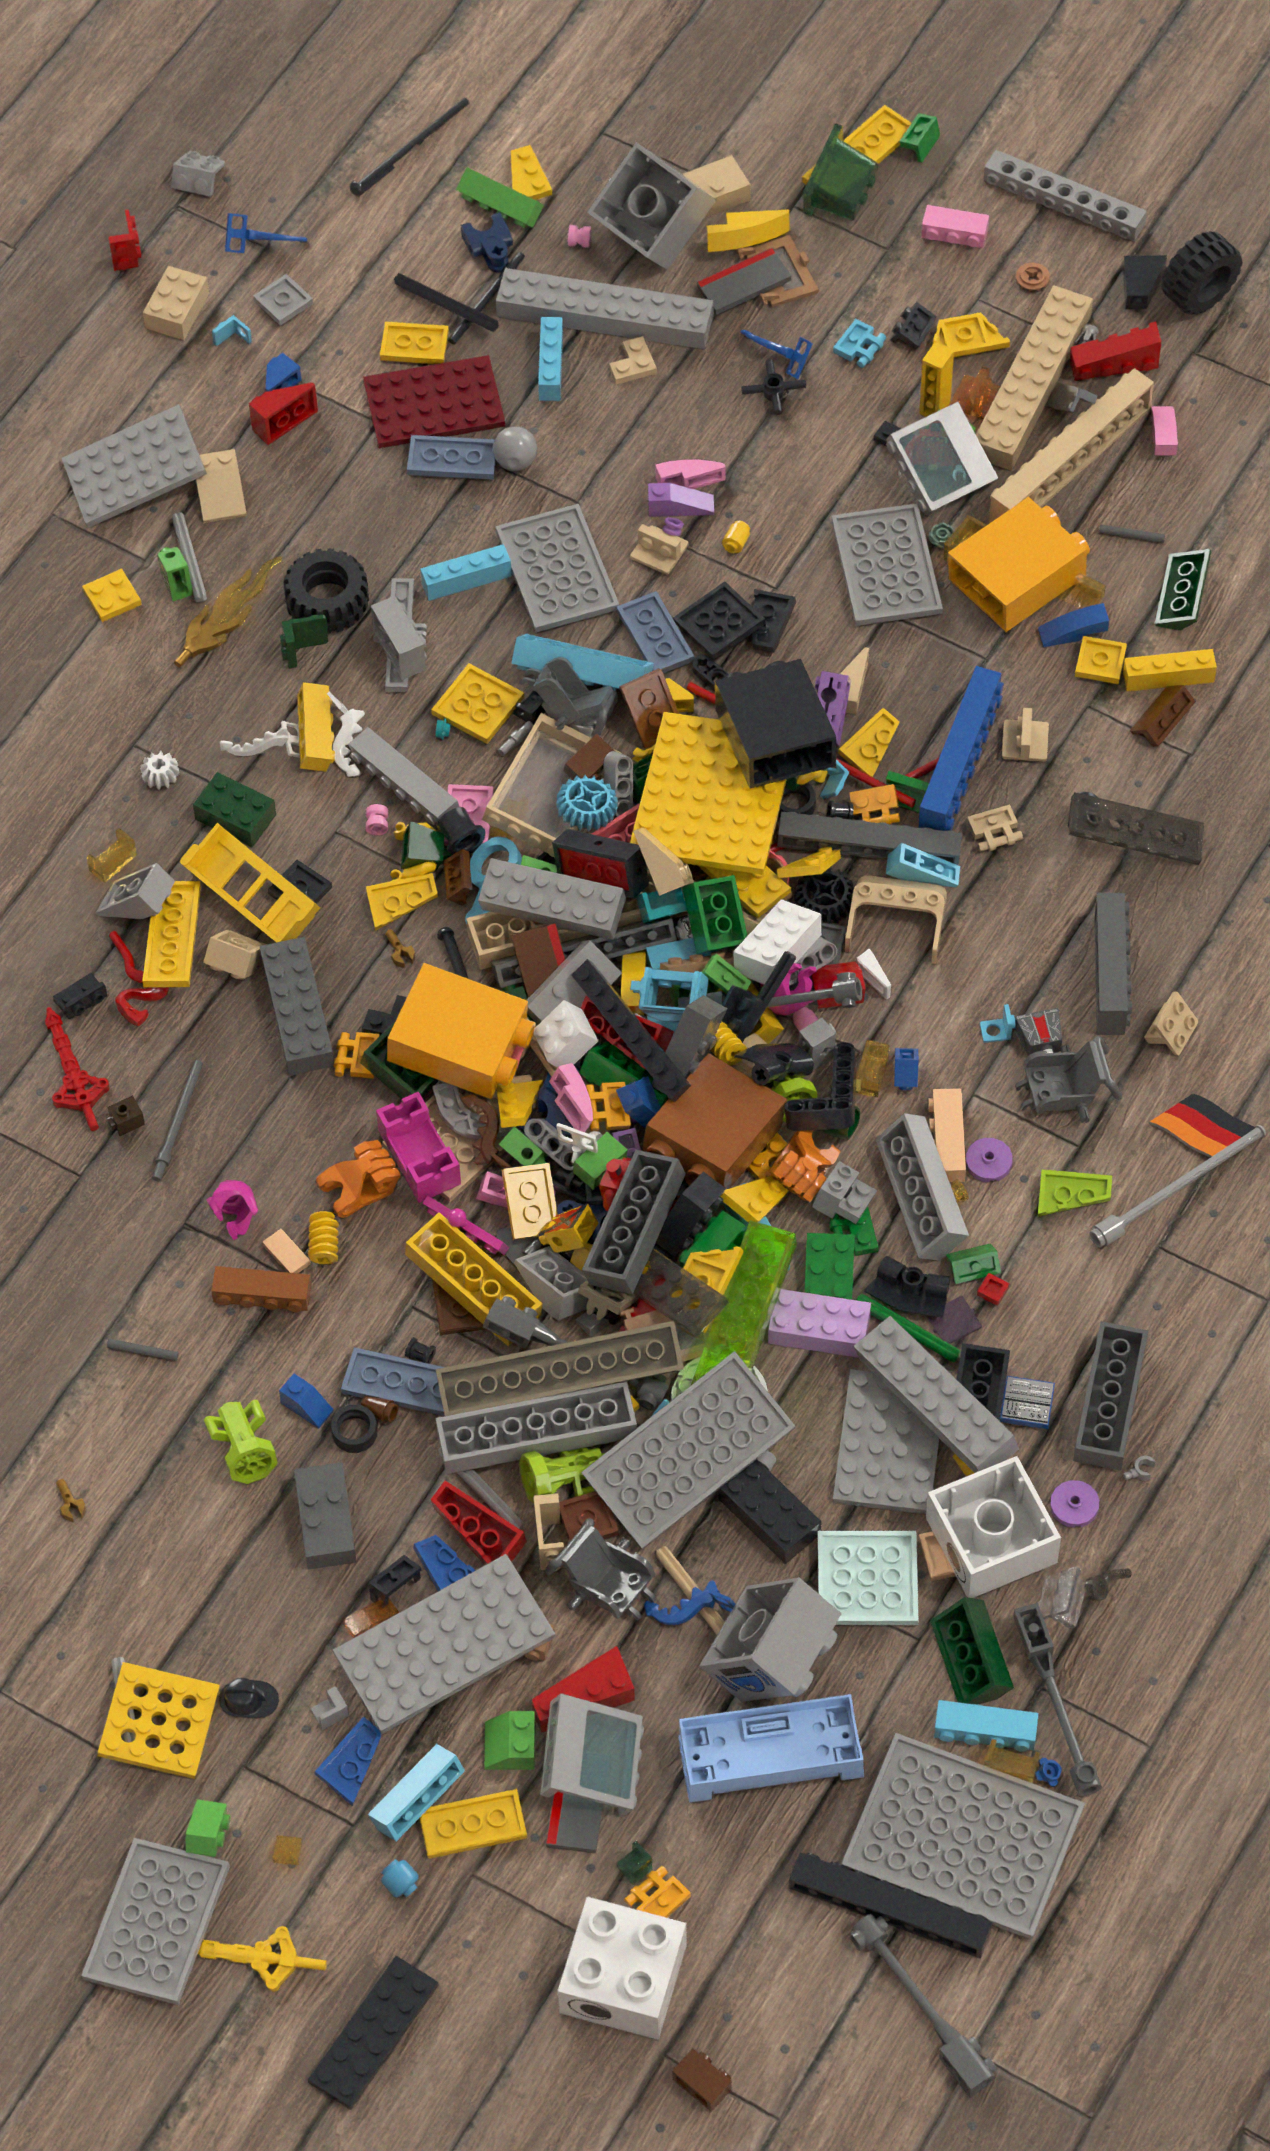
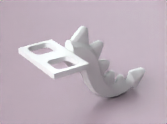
M328 692V696L344 713L340 717L342 727L335 737L332 750L335 751L334 761L340 769L346 772L347 777L360 776L361 772L355 764L349 765L351 759L349 757L344 758V756L350 753V749L346 748L345 745H348L353 740L352 735L362 732V727L357 722L365 713L362 710L354 709L348 711L332 693Z
M282 721L281 729L276 733L265 732L264 738L253 739V745L245 743L243 747H240V744L232 746L233 742L220 741L221 751H227L238 756H250L261 753L270 747L286 744L288 755L300 758V754L293 752L291 744L299 746L298 724ZM287 726L295 728L298 736L290 735Z
M560 1123L556 1125L559 1140L573 1145L571 1163L574 1164V1161L586 1150L594 1153L598 1152L597 1140L603 1136L599 1131H592L587 1134ZM561 1130L571 1133L572 1139L563 1136Z

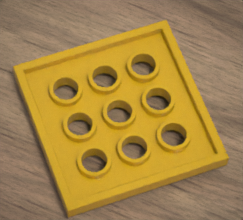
M123 1662L97 1756L195 1779L220 1685ZM137 1687H144L148 1693L144 1697H138L133 1691ZM161 1693H168L171 1695L172 1700L168 1703H163L159 1701L158 1696ZM190 1698L196 1702V1706L188 1709L183 1706L182 1702ZM129 1710H138L142 1716L137 1720L130 1719L127 1715ZM161 1715L166 1719V1722L158 1726L152 1722V1718ZM180 1721H186L189 1723L190 1728L187 1731H180L177 1729L176 1724ZM125 1732L134 1733L136 1738L134 1741L127 1743L121 1739V1736ZM150 1738H155L160 1744L156 1748H149L145 1742ZM173 1744H180L183 1746L184 1751L180 1754H174L171 1752L170 1747Z

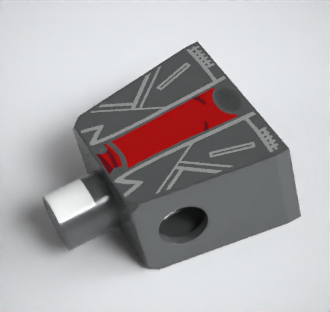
M1058 1008L1015 1016L1016 1028L1014 1029L1028 1056L1038 1051H1047V1053H1057L1060 1051L1062 1034Z

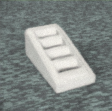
M868 949L857 957L856 963L862 969L863 978L885 999L890 998L891 984L874 954Z

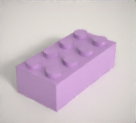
M776 1288L768 1330V1344L858 1357L854 1345L868 1333L871 1303Z

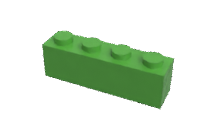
M466 167L456 188L457 191L462 193L461 198L471 203L473 199L480 202L478 206L488 211L493 208L497 210L496 213L500 212L506 220L510 216L515 219L513 223L523 228L526 225L534 227L544 206L540 202Z

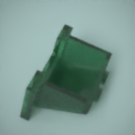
M834 124L803 191V213L812 215L815 207L854 221L861 205L864 206L866 204L868 189L873 188L875 184L878 162L843 141L842 125Z

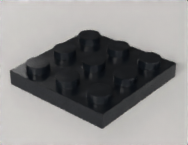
M725 581L673 617L675 624L713 660L766 624L765 618Z

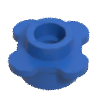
M1040 1759L1039 1770L1035 1773L1036 1779L1047 1782L1051 1787L1058 1784L1057 1778L1061 1775V1766L1054 1760Z

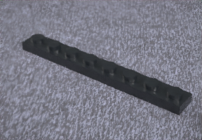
M586 959L571 976L670 1100L676 1102L692 1085L594 963Z

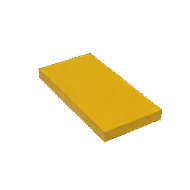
M517 1789L432 1806L420 1817L428 1859L527 1839Z

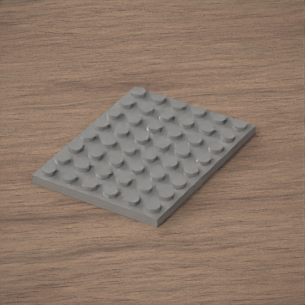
M895 1733L841 1865L853 1872L855 1870L862 1871L872 1879L889 1881L894 1887L911 1889L916 1892V1895L924 1898H936L941 1904L946 1906H958L965 1913L985 1916L992 1922V1925L1033 1940L1084 1810L1085 1803Z

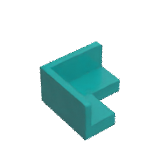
M681 887L660 896L658 891L642 893L636 897L643 923L687 911Z

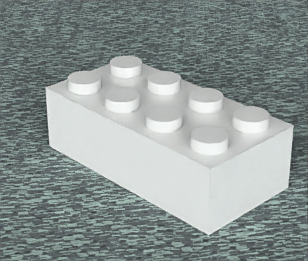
M781 899L734 950V968L745 977L765 984L785 951L796 956L794 963H797L821 936V914Z

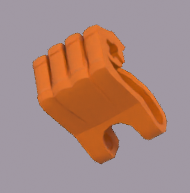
M814 1130L796 1131L769 1170V1173L777 1178L783 1186L787 1187L790 1192L808 1202H811L827 1179L824 1176L827 1168L836 1162L840 1154V1150L834 1145H831L829 1149H818L814 1145L812 1138Z
M378 1140L364 1141L355 1146L354 1156L357 1160L337 1163L317 1177L316 1185L324 1192H329L338 1187L343 1188L341 1197L333 1205L334 1213L337 1217H348L361 1208L381 1200L394 1192V1188L400 1178V1172L395 1168L394 1160L389 1158L388 1151L382 1149V1145Z

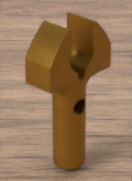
M392 929L386 931L385 935L395 950V953L391 954L393 963L396 966L405 968V963L401 958V954H403L413 964L415 950L412 945L404 947Z
M59 1479L56 1485L65 1502L64 1506L60 1507L63 1518L74 1522L70 1512L72 1506L74 1509L79 1510V1514L83 1518L86 1510L83 1499H74L66 1481Z

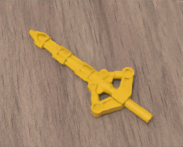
M284 1926L278 1927L275 1933L269 1936L267 1940L256 1942L255 1947L239 1944H219L217 1941L203 1940L198 1951L200 1957L221 1958L231 1960L232 1962L250 1963L253 1970L258 1971L268 1990L272 1992L279 1990L285 1980L296 1970V1967L323 1971L327 1967L326 1960L298 1957L290 1938V1933ZM279 1942L281 1954L272 1952L271 1945L273 1946ZM279 1964L271 1975L267 1970L269 1965Z

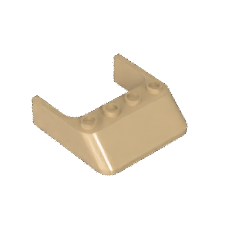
M863 876L859 878L853 891L845 938V952H850L857 908L863 904L933 914L937 919L931 963L936 964L947 899L945 888L937 884L877 876Z

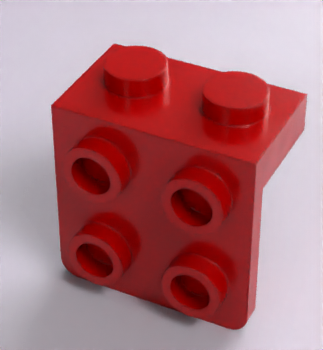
M129 209L125 210L128 234L108 237L114 271L139 267L138 258H142L140 246H136V244H140L138 232L136 229L133 230V228H136L134 215L130 216Z

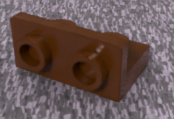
M461 849L444 860L447 899L463 906L466 904V894L472 890L469 852Z

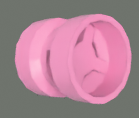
M570 225L568 246L575 247L579 243L584 248H590L591 227L584 226L578 229L576 225Z
M380 804L368 806L366 809V818L368 819L366 821L367 833L371 835L387 833L388 822L386 820L388 818V808Z

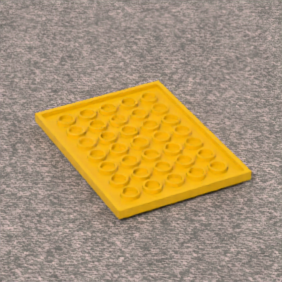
M664 712L633 831L645 828L685 864L764 875L787 779L750 789L720 720ZM632 832L630 843L639 845L634 832Z

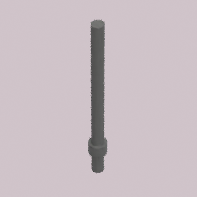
M195 1060L164 1146L157 1155L155 1161L157 1165L152 1176L154 1181H161L165 1168L170 1164L172 1148L203 1063L199 1060Z

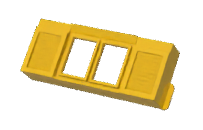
M218 823L199 845L193 844L180 860L184 867L276 943L296 939L321 908ZM246 861L259 871L261 875L238 902L224 891L223 887ZM268 879L284 893L265 916L259 920L245 906Z

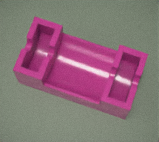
M419 1092L403 1098L402 1103L398 1106L391 1103L376 1110L378 1131L418 1203L424 1201L427 1195L432 1198L461 1185L460 1164L451 1148L444 1145L430 1120L429 1109Z

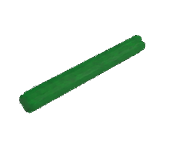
M860 1294L856 1301L871 1303V1315L883 1322L891 1316L917 1342L951 1362H956L959 1358L960 1350L887 1307L864 1294Z

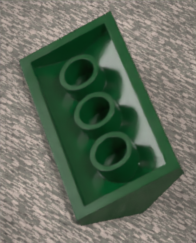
M1210 549L1169 554L1155 619L1157 627L1181 631L1197 622L1211 556Z

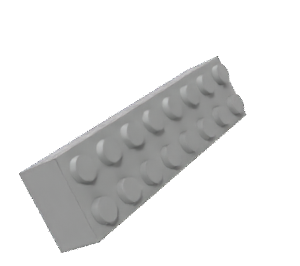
M891 1316L854 1345L859 1360L974 1473L1006 1461L1019 1450L1014 1435Z
M627 1381L436 1418L437 1434L446 1474L520 1460L521 1454L531 1451L547 1455L620 1441L637 1429Z

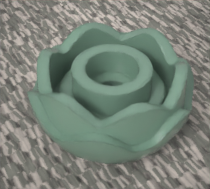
M939 523L932 527L929 532V539L934 546L947 548L955 542L956 533L952 526L946 523Z

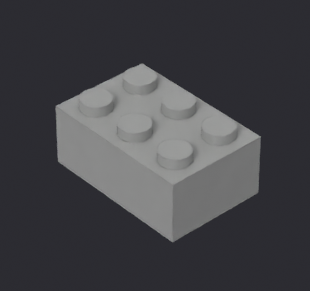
M393 596L371 605L373 632L401 680L425 671L427 655L424 648L426 647V642L422 635L417 634V628L413 619H408L404 604L402 602L399 603L397 598Z

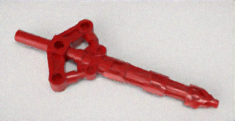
M48 1007L46 1009L45 1023L47 1028L52 1031L54 1037L52 1042L56 1051L59 1052L61 1065L66 1074L62 1079V1087L52 1096L53 1105L56 1108L83 1111L90 1130L96 1131L99 1126L92 1108L109 1091V1082L106 1078L88 1075L86 1070L80 1071L77 1058L74 1057L71 1050L72 1046L68 1035L64 1034L61 1027L63 1024L61 1017L51 1007ZM89 1083L93 1085L89 1090H85L84 1086ZM67 1090H74L75 1095L67 1094Z

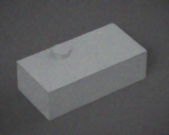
M590 940L582 941L527 999V1014L537 1024H540L563 1000L581 1008L587 994L571 975L586 959L594 963L610 985L622 972Z

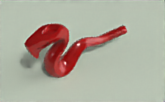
M116 931L111 932L109 937L124 959L127 976L136 982L143 983L144 971L135 969L131 952ZM169 987L126 989L116 996V1007L129 1023L140 1026L146 1021L149 1013L146 1009L142 1011L136 1010L128 1001L130 999L148 1002L158 1001L167 995Z

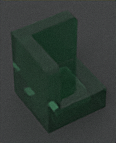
M635 1841L632 1843V1851L617 1862V1868L634 1885L653 1869L652 1857Z

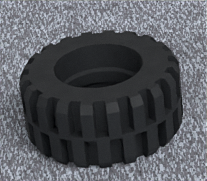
M1213 231L1202 232L1201 235H1196L1191 241H1187L1176 252L1177 254L1174 258H1171L1170 264L1165 268V275L1162 276V291L1167 298L1186 314L1197 315L1198 313L1206 312V309H1211L1217 302H1220L1223 296L1231 290V286L1237 281V276L1240 275L1243 263L1241 253L1220 233Z
M328 548L326 551L316 549L313 553L309 551L303 554V558L298 557L286 571L287 575L284 576V595L287 611L292 616V619L325 615L327 633L331 634V631L337 630L338 633L344 631L345 627L350 628L355 624V620L359 621L363 617V613L367 610L369 592L366 572H364V567L361 563L357 562L355 557L352 555L347 556V553L339 550V552H336L335 549ZM325 583L336 584L345 589L341 594L329 599H320L308 594L312 588Z

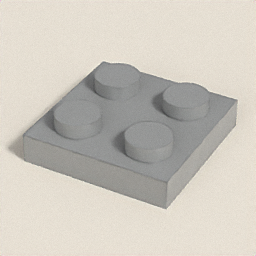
M287 274L253 296L254 302L280 326L313 305V298Z

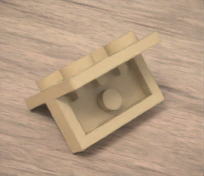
M642 524L638 529V544L630 557L632 560L668 575L688 547V541L678 536L669 535L653 525L648 527Z
M1023 708L1022 717L1018 716V720H1004L1003 759L1047 761L1049 723L1031 721L1032 708Z
M1172 992L1144 1038L1148 1044H1167L1174 1055H1180L1196 1028L1198 1019L1180 994Z

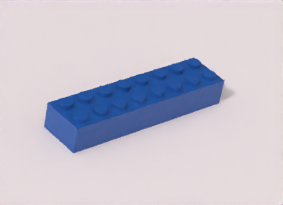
M979 666L975 667L920 805L919 828L952 831L955 821L952 818L954 813L958 814L962 803L960 798L961 796L965 797L969 785L967 780L968 778L972 779L974 775L975 760H980L982 754L981 744H986L989 736V730L987 729L989 725L993 726L996 718L994 711L996 708H1000L1003 700L1001 695L1004 683L1001 682L1002 673Z

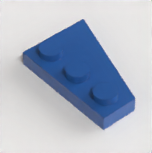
M437 1535L414 1543L413 1549L437 1591L475 1571L470 1565L462 1562L457 1557V1553Z
M363 1717L315 1770L314 1774L352 1806L382 1734L379 1729Z

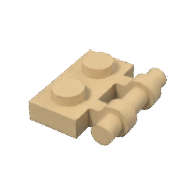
M1010 805L967 817V823L974 839L984 838L985 840L977 843L980 852L985 850L993 851L996 850V847L1005 844L1010 846L1015 844V841L1023 839L1021 831L1013 833L1011 830L1017 828L1018 822ZM1003 832L1004 836L997 838H993L992 836L993 834Z

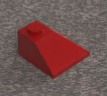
M855 961L824 965L811 975L814 991L832 988L833 981L837 980V974L845 972L855 973L862 986V999L855 1001V1003H864L865 983L862 969ZM834 997L816 1000L818 1009L842 1006L841 1003H836Z

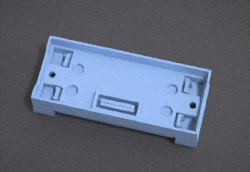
M851 1694L679 1719L680 1735H678L689 1803L712 1800V1791L713 1794L834 1777L838 1776V1773H840L841 1781L864 1777L863 1755Z

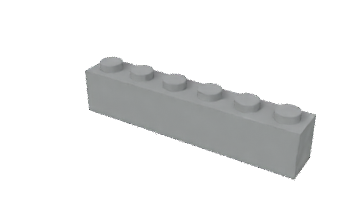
M369 727L348 744L351 750L350 756L357 764H363L371 776L376 775L387 789L392 788L400 800H406L416 813H422L430 825L437 826L439 819L446 812L459 807L458 801Z

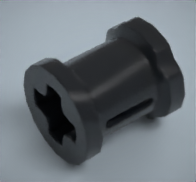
M829 800L826 817H840L852 820L853 803H834V801Z
M413 1337L406 1347L405 1357H412L423 1363L430 1364L435 1355L436 1347L424 1345L418 1342L417 1338Z

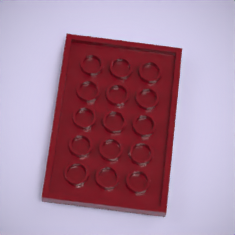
M489 355L363 377L378 449L409 444L411 442V435L450 437L506 427Z

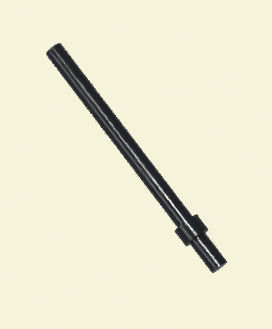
M518 252L511 262L506 263L502 269L503 272L473 309L481 312L498 292L505 268L518 270L517 267L525 258L523 253ZM464 319L449 337L448 341L453 345L456 344L473 322Z

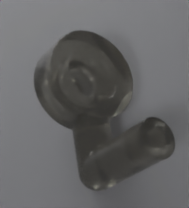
M1129 1568L1108 1570L1102 1576H1090L1084 1586L1087 1597L1092 1601L1104 1600L1108 1595V1583L1111 1580L1130 1578L1131 1570Z

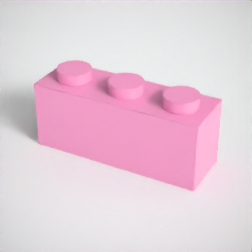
M927 205L922 223L921 238L984 248L989 226V215Z

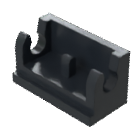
M532 691L522 704L517 703L515 705L516 708L513 714L525 722H532L534 725L540 714L546 713L542 706L544 701L536 691Z
M406 1555L401 1556L369 1581L370 1600L377 1603L380 1598L382 1601L381 1605L385 1608L389 1604V1596L412 1578H414L415 1583L421 1579V1566Z

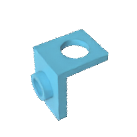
M232 315L212 330L213 344L218 346L234 333H237L250 344L252 343L250 328Z
M836 759V768L824 769L828 771L830 777L820 795L823 799L837 796L843 789L844 782L849 774V771Z
M1009 1004L1004 1005L1003 1019L980 1022L984 1043L1011 1040L1012 1029L1016 1028L1014 1015L1010 1013ZM990 1026H996L999 1028L1000 1033L996 1036H991L986 1030Z

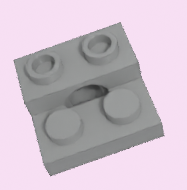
M839 1161L820 1188L812 1207L831 1218L837 1213L856 1224L874 1198L877 1190L858 1180L859 1172Z

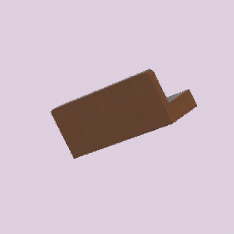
M1184 685L1167 686L1131 728L1130 732L1132 734H1144L1152 747H1158L1196 701Z

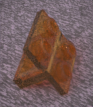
M982 366L976 378L964 375L950 405L958 402L965 414L984 420L1001 387L991 383L992 378H989L990 368Z

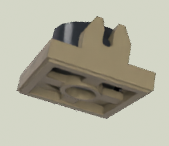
M588 1281L580 1285L578 1293L588 1298L586 1305L588 1315H597V1320L602 1318L611 1320L620 1318V1313L639 1299L641 1289L636 1287L633 1294H628L598 1286L593 1287V1285H589Z

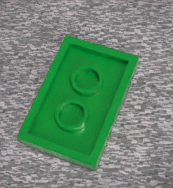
M807 1233L805 1293L852 1300L855 1235Z

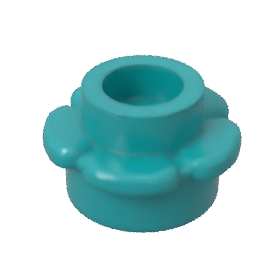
M446 718L444 720H437L435 737L442 738L441 740H444V736L449 737L451 724L446 723Z

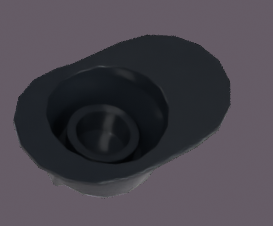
M237 1678L225 1685L221 1690L219 1703L222 1710L229 1716L265 1718L277 1709L279 1695L275 1687L267 1682Z

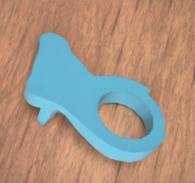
M506 837L490 838V840L481 844L472 855L470 860L471 882L479 887V892L472 909L466 914V924V918L490 912L482 910L478 901L486 876L481 873L484 860L493 852L503 850L509 852L508 862L521 864L522 856L514 842Z

